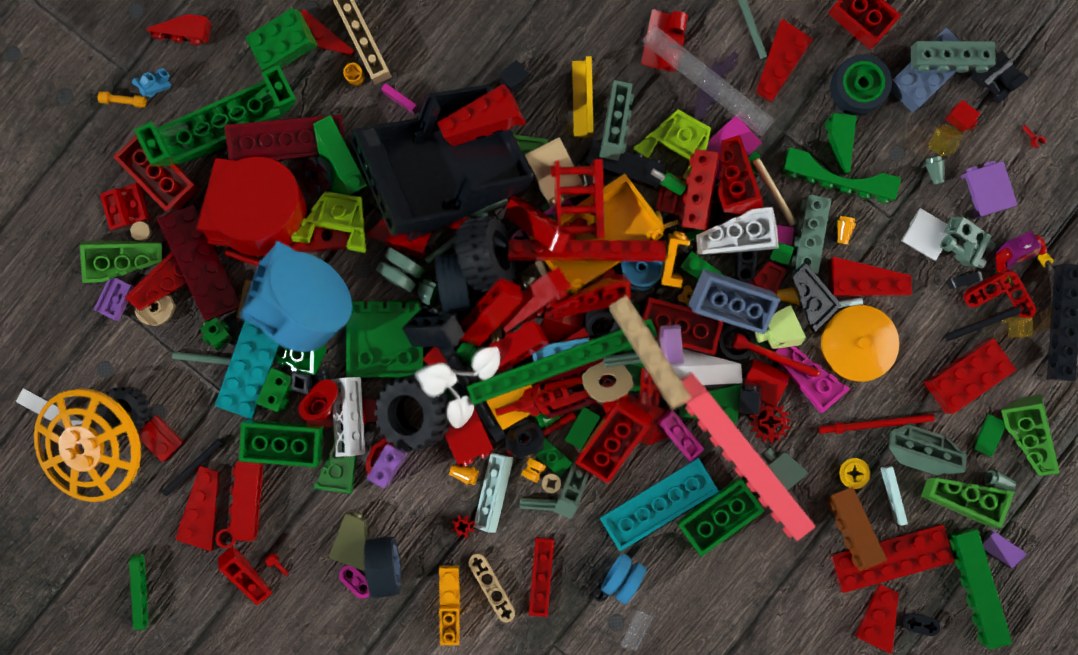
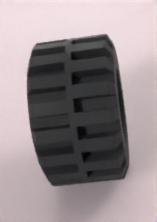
M117 387L109 389L110 392H105V395L111 397L117 403L126 400L130 404L132 410L130 418L137 432L146 425V421L150 420V416H148V413H152V409L148 408L150 401L145 400L147 396L141 394L139 389ZM102 403L97 406L98 415L105 419L112 429L122 424L107 406ZM125 431L117 436L127 435Z

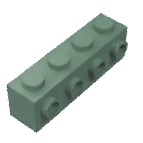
M917 41L911 46V70H918V72H928L930 70L948 72L949 70H957V72L963 73L969 70H976L977 73H983L995 65V42Z
M613 81L599 157L618 161L620 154L625 153L626 142H624V137L627 138L629 126H626V123L630 120L631 110H629V105L632 106L634 94H631V83Z
M807 195L801 200L800 210L802 214L801 218H798L796 229H799L798 237L795 236L793 242L795 254L790 259L791 272H794L802 263H806L816 275L818 274L831 198Z

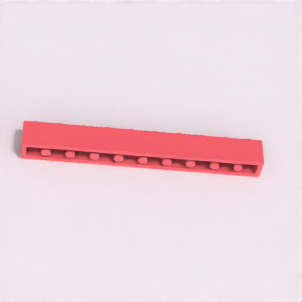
M690 371L681 378L680 381L691 396L690 400L686 402L687 406L685 409L692 417L694 415L698 417L700 421L697 424L704 432L707 430L712 435L710 440L716 447L719 445L724 450L722 455L728 462H734L736 465L734 470L741 478L743 476L747 478L749 482L746 485L753 493L755 491L759 493L761 497L758 500L765 508L768 506L773 512L770 515L777 523L780 521L785 527L782 530L789 538L793 536L798 541L816 526L696 376Z

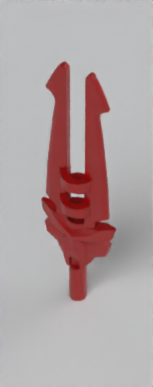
M604 375V376H602L600 379L605 378V377H609V376H612V375ZM582 377L547 383L543 390H540L539 383L533 389H526L523 396L513 404L496 408L495 412L496 416L514 411L526 412L532 416H538L539 413L547 415L550 413L546 407H551L555 410L580 401L590 395L586 390L568 394L567 388L583 384ZM616 381L601 386L607 388L612 387L613 385H615Z

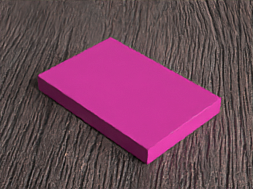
M736 115L708 141L706 151L718 152L721 155V140L740 135L746 154L749 156L762 142ZM719 161V167H718L717 178H716L718 181H719V172H720V161Z

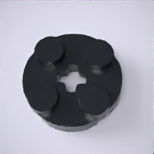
M313 156L304 160L298 176L312 195L329 192L334 184V179H331L333 169L324 157Z
M520 420L509 428L510 431L505 437V443L510 453L516 458L528 459L543 450L544 433L538 424L529 420ZM526 435L529 438L527 443H520L523 440V436Z

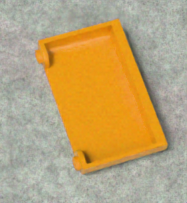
M623 174L603 187L605 238L594 239V235H591V233H577L576 240H658L663 236L665 228L664 224L626 174ZM593 196L588 197L576 206H590V204H593ZM591 213L561 215V226L567 221L571 224L577 217L586 219L588 221L587 225H591V223H594V215H591ZM529 236L530 240H537L533 236ZM545 261L551 271L558 267L561 269L572 286L566 291L567 294H575L581 291L582 287L621 262Z

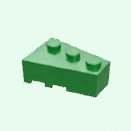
M731 384L707 389L708 393L732 423H737L742 384ZM686 403L677 408V415L679 417L698 419L696 415L692 417L685 409Z

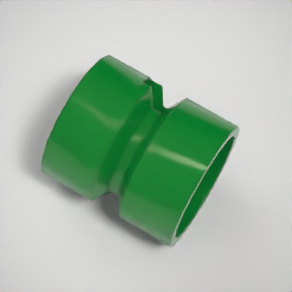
M463 341L456 354L462 364L467 363V368L474 372L475 370L472 367L473 357L483 348H476L475 345Z

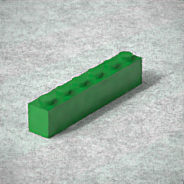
M970 527L949 533L951 538L949 539V544L956 555L954 559L955 564L962 575L960 581L963 588H966L968 595L966 596L968 606L972 608V621L978 628L977 638L979 643L989 650L1013 644L979 530Z

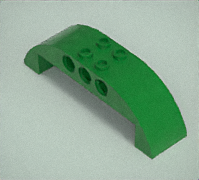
M276 65L261 72L264 78L263 81L157 128L151 121L133 129L151 166H169L185 163L226 147L227 140L224 125L278 120L294 105L296 98L280 66Z

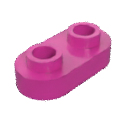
M345 565L339 572L341 582L358 598L363 599L370 596L368 588L366 591L361 589L362 584L367 586L366 576L359 569ZM347 571H352L353 577H348Z

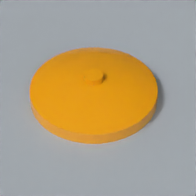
M855 305L838 311L828 320L821 336V350L828 366L840 377L857 382L870 381L884 375L894 364L899 351V336L895 325L885 313L871 306Z

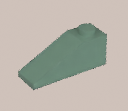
M576 455L554 509L555 513L572 519L578 508L590 474L589 471L575 463L578 457Z

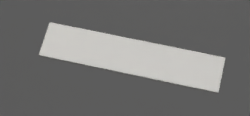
M24 388L16 400L17 403L37 414L40 413L43 406L48 402ZM52 404L44 417L52 421L59 414L58 407ZM69 415L73 426L82 424L83 420ZM61 419L57 424L65 428Z

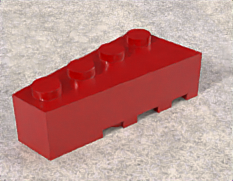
M504 84L437 122L444 139L452 146L476 140L477 137L483 135H492L496 131H506L516 125L522 126L526 124L513 94Z
M837 257L828 259L829 291L834 297H903L912 295V275Z
M558 267L545 274L529 286V288L521 292V304L500 324L505 333L523 322L535 320L536 316L547 311L546 308L548 309L556 304V300L559 301L567 296L566 291L572 286L561 269Z

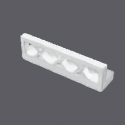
M361 377L331 379V381L335 382L337 388L338 383H341V392L338 390L337 398L332 405L335 457L366 455ZM340 403L342 404V412L340 411ZM341 423H343L344 426L343 432L341 430ZM342 443L345 444V452H342Z

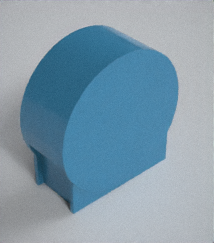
M277 241L268 254L259 261L240 317L260 327L266 335L281 346L294 351L309 352L325 345L348 322L352 312V300L345 282L329 264L313 255L296 252Z

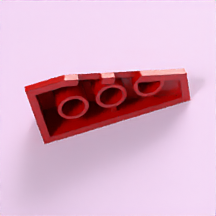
M737 135L721 140L718 195L724 212L743 215L752 209L763 208V204L741 136Z

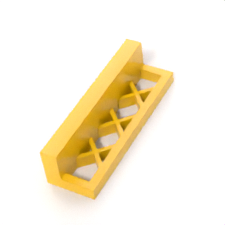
M586 56L585 61H572L574 137H593L594 132L592 56Z

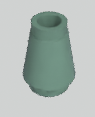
M938 155L927 158L925 166L933 184L945 182L944 159H942V156Z
M989 470L985 475L984 483L989 488L1013 491L1016 487V481L998 470Z

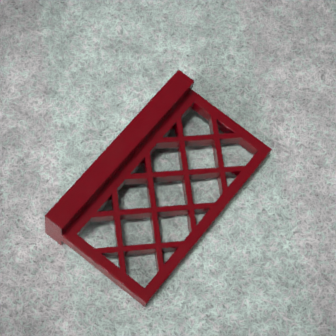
M604 358L537 382V384L540 383V390H543L542 386L547 383L560 381L567 377L570 379L575 378L573 375L576 374V377H579L582 372L603 362ZM611 376L613 381L610 380L609 377L602 378L603 380H605L603 385L607 382H615L616 378L614 376ZM574 387L567 389L568 394L575 393L572 391ZM584 398L575 406L567 405L566 407L568 408L566 409L561 407L559 411L547 414L548 419L600 402L595 399Z

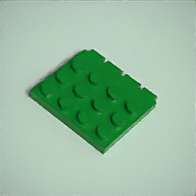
M352 301L351 316L346 323V378L405 377L415 375L424 369V347H412L402 330V327L421 309L420 301H406V308H403V301H387V308H384L383 301H368L367 308H365L364 301Z

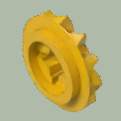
M847 459L841 465L839 471L840 481L848 488H862L870 479V468L861 459ZM853 468L862 473L856 475L855 479H853L852 475L847 474V472L853 471Z

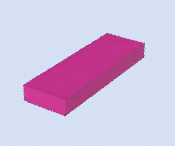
M671 408L656 421L690 462L705 450Z

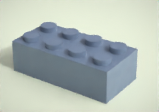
M946 27L932 41L960 40ZM910 62L892 79L891 92L913 113L957 70H949L948 72H937V70L918 72V70H911Z
M703 269L690 299L689 306L695 313L765 334L780 298L773 291Z

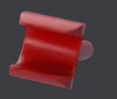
M1026 125L1022 127L1030 137V144L1033 148H1040V145L1037 143L1038 140L1042 144L1046 143L1045 137H1037Z
M270 554L265 558V563L268 567L275 565L285 576L289 574L279 562L276 554Z

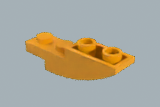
M459 565L439 566L440 645H459Z

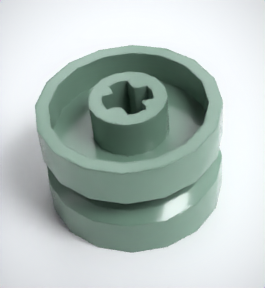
M389 247L384 256L393 263L392 267L385 262H380L375 271L385 276L384 279L395 286L402 287L411 293L416 284L407 277L408 274L415 278H421L425 269Z

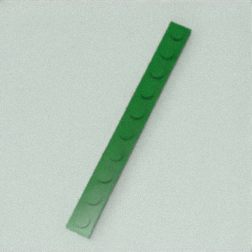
M652 320L644 321L653 338L657 339L658 336ZM619 330L467 386L473 405H477L632 348V345L623 331Z

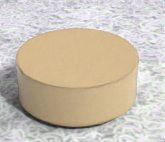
M139 221L132 225L130 233L134 239L146 241L150 238L152 231L147 223Z

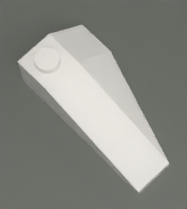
M773 207L752 209L737 218L735 217L724 224L696 235L698 255L778 249V234Z
M683 349L684 363L670 364L679 379L691 371L703 386L743 383L740 363Z

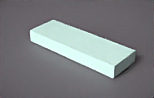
M892 466L881 467L894 523L906 525L908 523L894 468Z

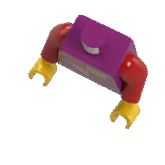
M1032 231L1007 241L995 253L997 272L1011 268L1038 254L1037 259L1043 267H1046V261L1049 260L1052 264L1054 260L1047 253L1048 250L1044 239L1039 235H1034ZM1007 275V276H1006V281H1008V283H1010V282H1011V278Z

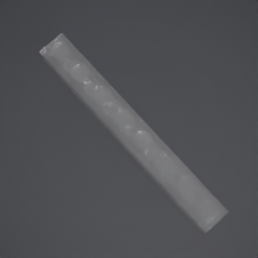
M656 25L644 37L642 41L644 44L760 136H763L775 121Z

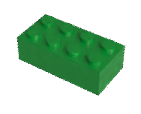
M246 419L241 423L239 461L318 467L322 461L324 425Z
M737 477L719 490V492L679 519L676 524L702 557L765 510L744 481Z

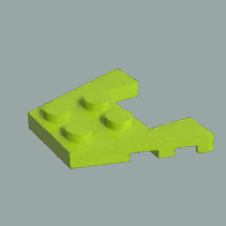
M677 110L654 132L645 137L640 144H637L633 151L649 159L656 145L660 143L690 160L691 154H694L695 149L707 150L711 128L686 113ZM689 165L682 177L685 181L687 180L688 173H691V165Z
M324 192L312 207L310 215L302 220L299 230L291 235L292 241L309 244L315 227L351 232L347 244L348 250L365 253L362 197Z

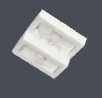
M919 208L901 241L936 261L942 251L940 247L941 241L948 235L944 232L948 224Z

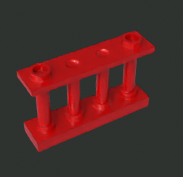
M595 159L589 166L560 167V161L555 160L554 165L550 166L551 177H554L555 222L561 225V214L591 213V215H594V223H591V225L562 227L568 230L570 234L591 233V235H594V239L605 238L603 159ZM589 174L593 176V184H590V186L560 187V175ZM590 194V196H593V204H590V206H561V195Z

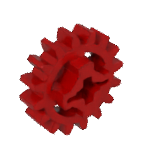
M761 403L759 414L763 411V415L760 419H757L759 415H748V417L752 418L748 425L753 426L749 431L756 432L754 437L757 439L761 436L762 442H765L767 438L769 443H773V438L780 441V435L786 436L784 430L790 429L786 425V423L791 422V419H786L789 412L782 411L783 405L774 408L767 404L764 406ZM772 409L780 415V418L774 415ZM768 419L777 421L771 423L770 427L768 424L761 423L767 421ZM778 425H781L780 429L775 433V429ZM758 426L764 428L766 434L762 433Z

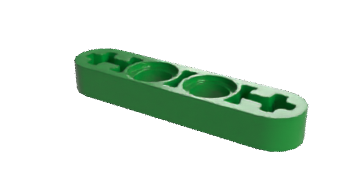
M132 554L129 560L133 627L134 630H146L148 627L145 558L143 554Z

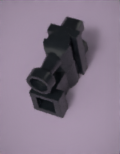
M995 50V65L987 72L977 73L976 70H970L972 72L970 76L972 81L975 80L979 87H987L995 95L993 100L997 104L1028 79L1024 73L1021 74L1016 69L1011 60L1005 56L1006 54L1003 50L999 53ZM996 81H998V83H999L1004 89L1001 90V88L998 86V84L996 83Z

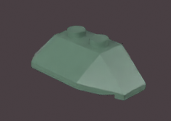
M906 425L890 432L889 449L900 464L934 475L966 471L967 454L960 451L946 436L912 425Z

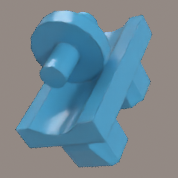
M164 68L158 69L154 73H143L142 76L134 78L132 81L140 89L142 96L148 98L154 97L156 93L168 90L172 86L168 81L170 75Z

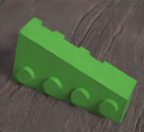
M930 478L925 483L921 497L990 528H1002L1014 492L946 479Z

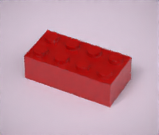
M136 135L113 156L167 213L178 211L200 190L177 164L151 166Z
M650 297L647 299L642 321L652 320L658 336L657 339H654L655 341L660 342L661 326L680 325L683 348L711 356L715 355L724 321L695 313L691 308Z
M990 338L974 346L923 383L945 414H954L1016 371V368L996 340Z
M623 397L618 398L579 452L575 463L608 484L649 429L652 416Z

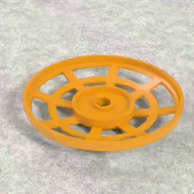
M70 389L51 398L40 411L34 429L36 455L47 477L61 491L82 501L98 502L115 497L132 483L140 466V440L130 416L114 399L92 389ZM71 396L92 398L87 409H66L64 398ZM57 402L59 414L52 419L48 428L41 424L48 408ZM100 402L112 410L122 424L112 429L105 419L95 413L98 403ZM69 415H84L82 424L73 426ZM62 419L66 430L60 436L54 433L53 429ZM92 419L104 429L105 433L100 435L94 428L90 427ZM125 431L131 446L130 462L119 459V445L116 436ZM40 433L46 436L45 447L49 458L47 461H45L42 453ZM108 439L112 447V457L105 455L104 441ZM51 440L59 444L60 454L53 457L51 450ZM79 443L83 445L84 452L79 449ZM64 461L71 468L70 476L62 471L58 463ZM101 462L110 465L102 477L99 476L95 469ZM53 466L62 478L70 482V489L59 482L53 475L50 467ZM117 467L127 469L128 473L123 482L115 490L111 491L105 484V481L113 475ZM79 471H87L93 481H79ZM77 486H98L105 495L99 497L84 496L77 493Z

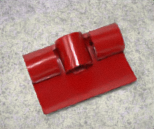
M652 9L641 60L642 65L669 72L677 71L685 39L684 33L688 14L681 11H673L671 14Z

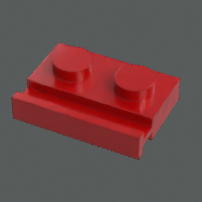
M155 415L138 432L139 439L161 462H165L184 443L158 415Z

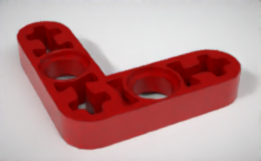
M1011 269L1002 270L969 288L963 294V300L969 307H978L1005 292L1013 307H1020L1021 313L1019 315L1021 318L1029 319L1036 313V307L1019 276ZM1007 275L1011 276V280L1014 285L1011 286L1008 283V281H1006ZM989 284H995L996 289L993 292H986V287ZM979 290H981L985 296L982 297ZM1015 290H1022V295L1019 298H1013L1012 294ZM972 294L975 296V301L971 300L970 296ZM1024 302L1028 307V312H1024V308L1020 303Z

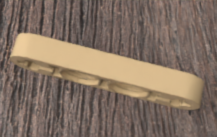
M481 553L473 554L469 559V567L498 618L503 622L512 621L515 617L514 606L486 557ZM475 557L477 559L483 560L481 562V566L483 569L485 567L488 568L487 570L482 571L479 575L477 572L480 571V568L478 567V565H473ZM484 574L492 576L493 581L490 584L482 582ZM500 591L502 599L494 601L491 597L492 592ZM506 600L507 603L504 604L506 610H511L510 617L502 616V607L497 608L496 606L501 605Z

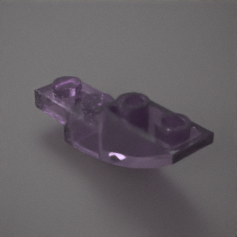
M733 51L722 65L715 61L707 72L695 99L693 108L694 119L703 120L709 113L706 109L711 104L714 106L721 98L719 93L722 89L719 87L727 78L724 75L728 70L732 72L738 65L736 60L739 55Z

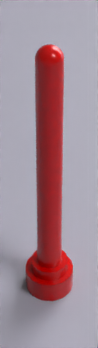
M737 333L733 339L732 347L735 349L744 350L746 348L814 377L820 375L819 370L751 343L740 333Z

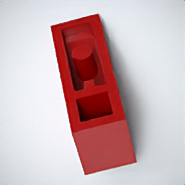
M234 546L218 557L219 570L256 605H259L272 594L270 588L252 565Z

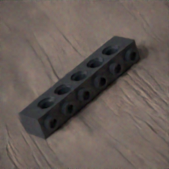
M1061 264L1054 266L1047 380L1076 381L1078 358V265Z

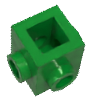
M216 317L205 322L203 327L200 328L203 333L202 339L207 345L212 344L217 351L233 340L227 332L230 330L224 320L220 322Z

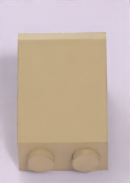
M560 138L525 155L528 166L533 171L534 179L550 208L555 206L554 177H551L550 166L554 165L555 160H559L560 167H574ZM578 174L560 175V187L583 186V183ZM580 194L561 195V204H563L565 200L571 197H577Z

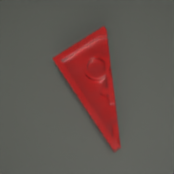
M305 9L301 11L318 44L315 48L332 50L340 54L353 56L354 50Z

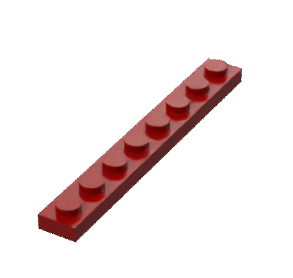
M509 240L508 259L509 261L665 262L666 240H568L564 252L553 251L538 240Z

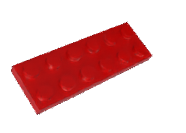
M944 524L878 541L887 561L859 571L853 564V556L850 549L830 554L842 593L955 562Z

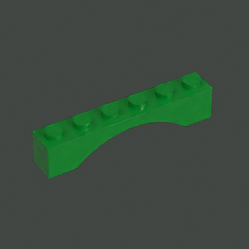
M791 147L786 151L780 172L790 179L801 178L804 179L803 182L808 184H815L816 182L822 184L823 188L833 189L834 187L840 189V192L845 194L855 193L859 194L858 197L863 199H877V202L881 204H888L896 200L901 182L900 177L885 173L865 179L843 178L822 168L809 152Z

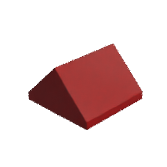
M754 358L743 384L756 383L758 386H762L761 402L775 408L788 384L790 375Z

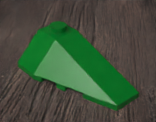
M279 344L274 360L280 365L291 368L292 371L315 375L326 353V344L317 350L309 352L294 351Z

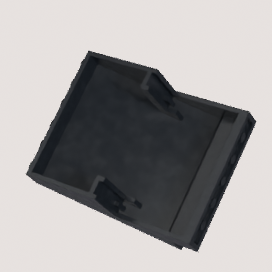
M489 84L426 94L418 118L355 128L353 130L351 143L391 236L406 233L409 242L529 188L534 178L533 171L529 168L525 155L521 152L518 141L511 129L496 131L492 135H483L477 137L476 140L452 146L444 139L437 122L491 92Z

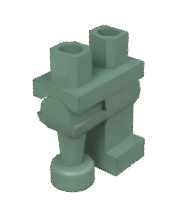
M951 217L944 231L948 235L943 238L940 247L947 252L952 250L956 254L955 259L964 266L984 268L987 261L982 256L984 252L990 253L995 246L990 240L992 236L985 233L965 217ZM954 237L962 241L961 245L957 244V240Z

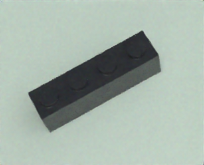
M602 140L593 141L585 166L592 164V161L595 159H603L604 173L616 177L626 174L633 183L653 190L658 189L661 180L650 173L653 169L661 173L664 172L665 165H662L660 160H648L644 158V155L635 152L630 154L626 152V149L624 154H620L618 161L599 157Z

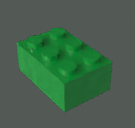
M294 8L287 10L245 37L262 71L276 65L283 68L318 46L302 13Z

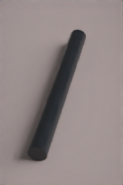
M1016 306L945 334L944 338L946 342L1020 314L1021 309L1019 306Z
M218 438L165 487L162 493L168 496L221 447L224 442Z

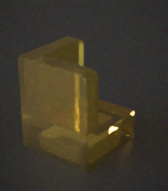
M949 125L937 127L929 148L941 156L954 154L963 133Z
M1032 317L1002 320V323H1008V336L1010 338L1033 337Z

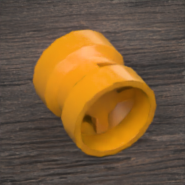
M349 63L345 66L343 74L347 82L352 86H360L365 80L362 68L356 63Z
M529 458L527 461L528 465L523 469L521 475L538 483L540 473L545 470L546 465L533 458Z

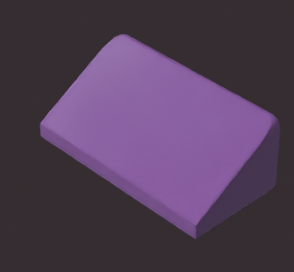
M989 530L982 541L984 550L1010 568L1018 564L1027 554L991 530Z

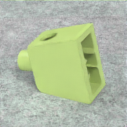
M791 305L773 314L765 334L755 332L757 342L760 343L767 340L771 349L799 346L806 338Z

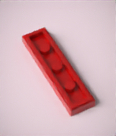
M535 537L529 604L530 616L548 617L555 538Z

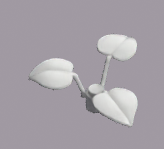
M497 346L478 351L472 361L474 372L456 371L454 369L451 371L445 364H435L416 373L423 390L428 395L437 396L447 388L455 396L456 400L450 401L446 408L447 419L453 427H462L474 411L471 398L468 396L460 398L451 387L456 383V374L471 376L478 374L482 380L489 379L498 369L500 362L499 349Z

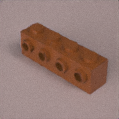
M851 487L826 498L828 509L835 516L836 526L844 536V544L850 549L855 567L862 571L887 561L854 488Z

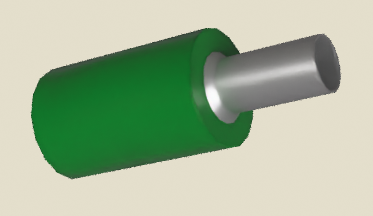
M653 169L650 173L661 180L660 185L679 196L687 186L686 182L669 172L663 174Z

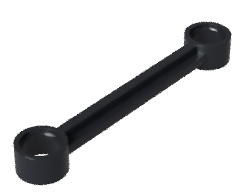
M438 347L452 370L466 371L453 347ZM456 374V378L465 393L470 397L467 386L474 384L469 375ZM482 402L474 405L494 442L498 443L506 436L486 403Z

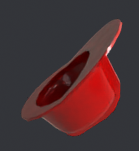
M322 380L303 398L299 405V414L303 419L310 421L322 420L329 416L338 394L335 382Z

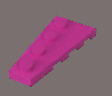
M795 346L778 348L774 351L820 371V375L814 377L778 362L819 413L825 412L850 390L848 386L843 385L832 374L824 371L819 364L807 358V355Z

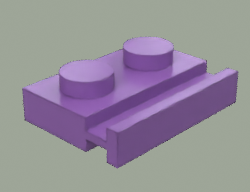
M116 277L109 279L94 310L115 321H120L128 304L125 296L135 286Z

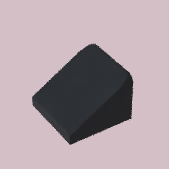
M294 370L292 373L291 389L308 394L314 387L311 376Z

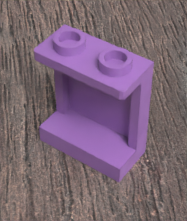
M994 160L985 163L984 167L979 169L977 166L966 169V173L961 175L962 179L966 178L976 209L972 211L974 219L1017 206L1004 162L996 163Z
M386 445L367 479L383 489L389 486L406 458L408 451Z

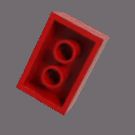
M838 0L828 12L832 18L869 50L880 41L902 16L885 0Z

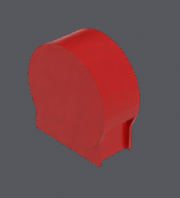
M249 157L238 161L215 158L197 230H202L208 238V244L230 246L236 251L250 256H266L277 241L286 246L294 242L291 239V235L299 230L302 220L307 218V204L293 174L280 162L265 157Z

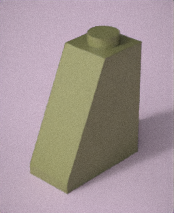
M352 510V512H347L344 516L329 558L365 571L364 546L365 541L368 540L367 518L362 517V513Z

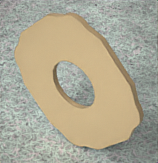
M603 361L590 367L582 375L583 386L588 394L601 403L614 401L626 395L633 388L632 375L624 365L605 367ZM604 375H612L616 378V383L612 387L607 388L599 384V379Z

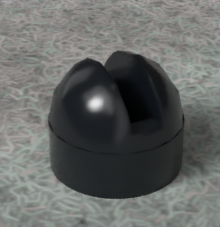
M602 585L596 586L593 590V596L599 602H603L608 598L606 593L600 599L597 597L601 593Z

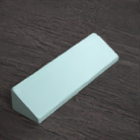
M491 452L473 528L495 533L511 472L513 457Z

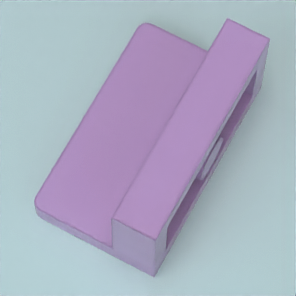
M680 325L661 326V351L670 364L684 363Z

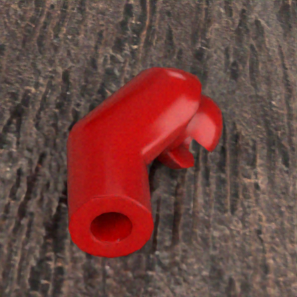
M577 217L570 226L587 225L588 221L582 219V217ZM577 233L570 234L568 240H576Z

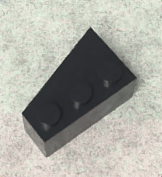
M426 305L402 327L412 347H453L459 343V340L464 335L454 315L443 311L439 313L434 308L430 310Z

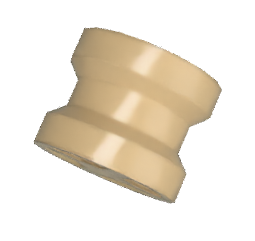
M554 473L546 474L542 479L543 489L548 493L557 492L561 487L560 477Z

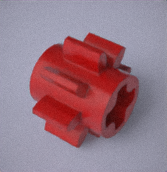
M458 514L459 520H452L455 527L451 531L458 533L457 538L461 534L468 538L467 532H474L471 525L475 521H469L468 514L465 518ZM461 521L463 522V524L467 523L468 525L465 528V531L463 530V528L459 529L458 527Z

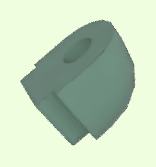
M423 278L422 282H419L418 297L425 304L432 306L439 292L438 283Z

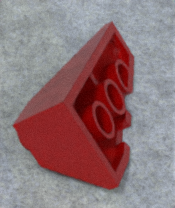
M614 274L552 305L553 317L559 318L609 308L610 305L625 296L630 300V280L625 274Z

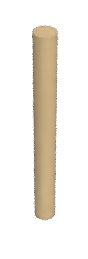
M760 158L753 160L755 167L789 225H795L797 221Z

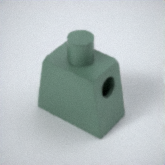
M769 447L761 453L767 461L766 465L786 490H789L809 474L786 452L781 451L776 455Z

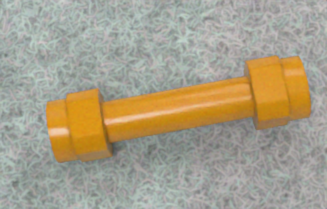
M106 91L98 93V102L103 104H110L111 102L132 104L137 108H145L147 104L146 97L141 95L129 97L111 95L110 92Z

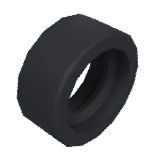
M610 307L589 311L585 316L586 329L592 339L621 330L616 320L607 328L593 327V323L601 317L614 318L610 312Z
M732 324L721 331L717 348L720 354L732 361L742 360L753 351L745 348L741 353H731L725 346L726 336L732 331H739L745 335L749 342L754 344L755 337L751 330Z

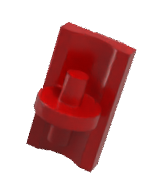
M641 368L639 403L659 405L660 390L647 369Z

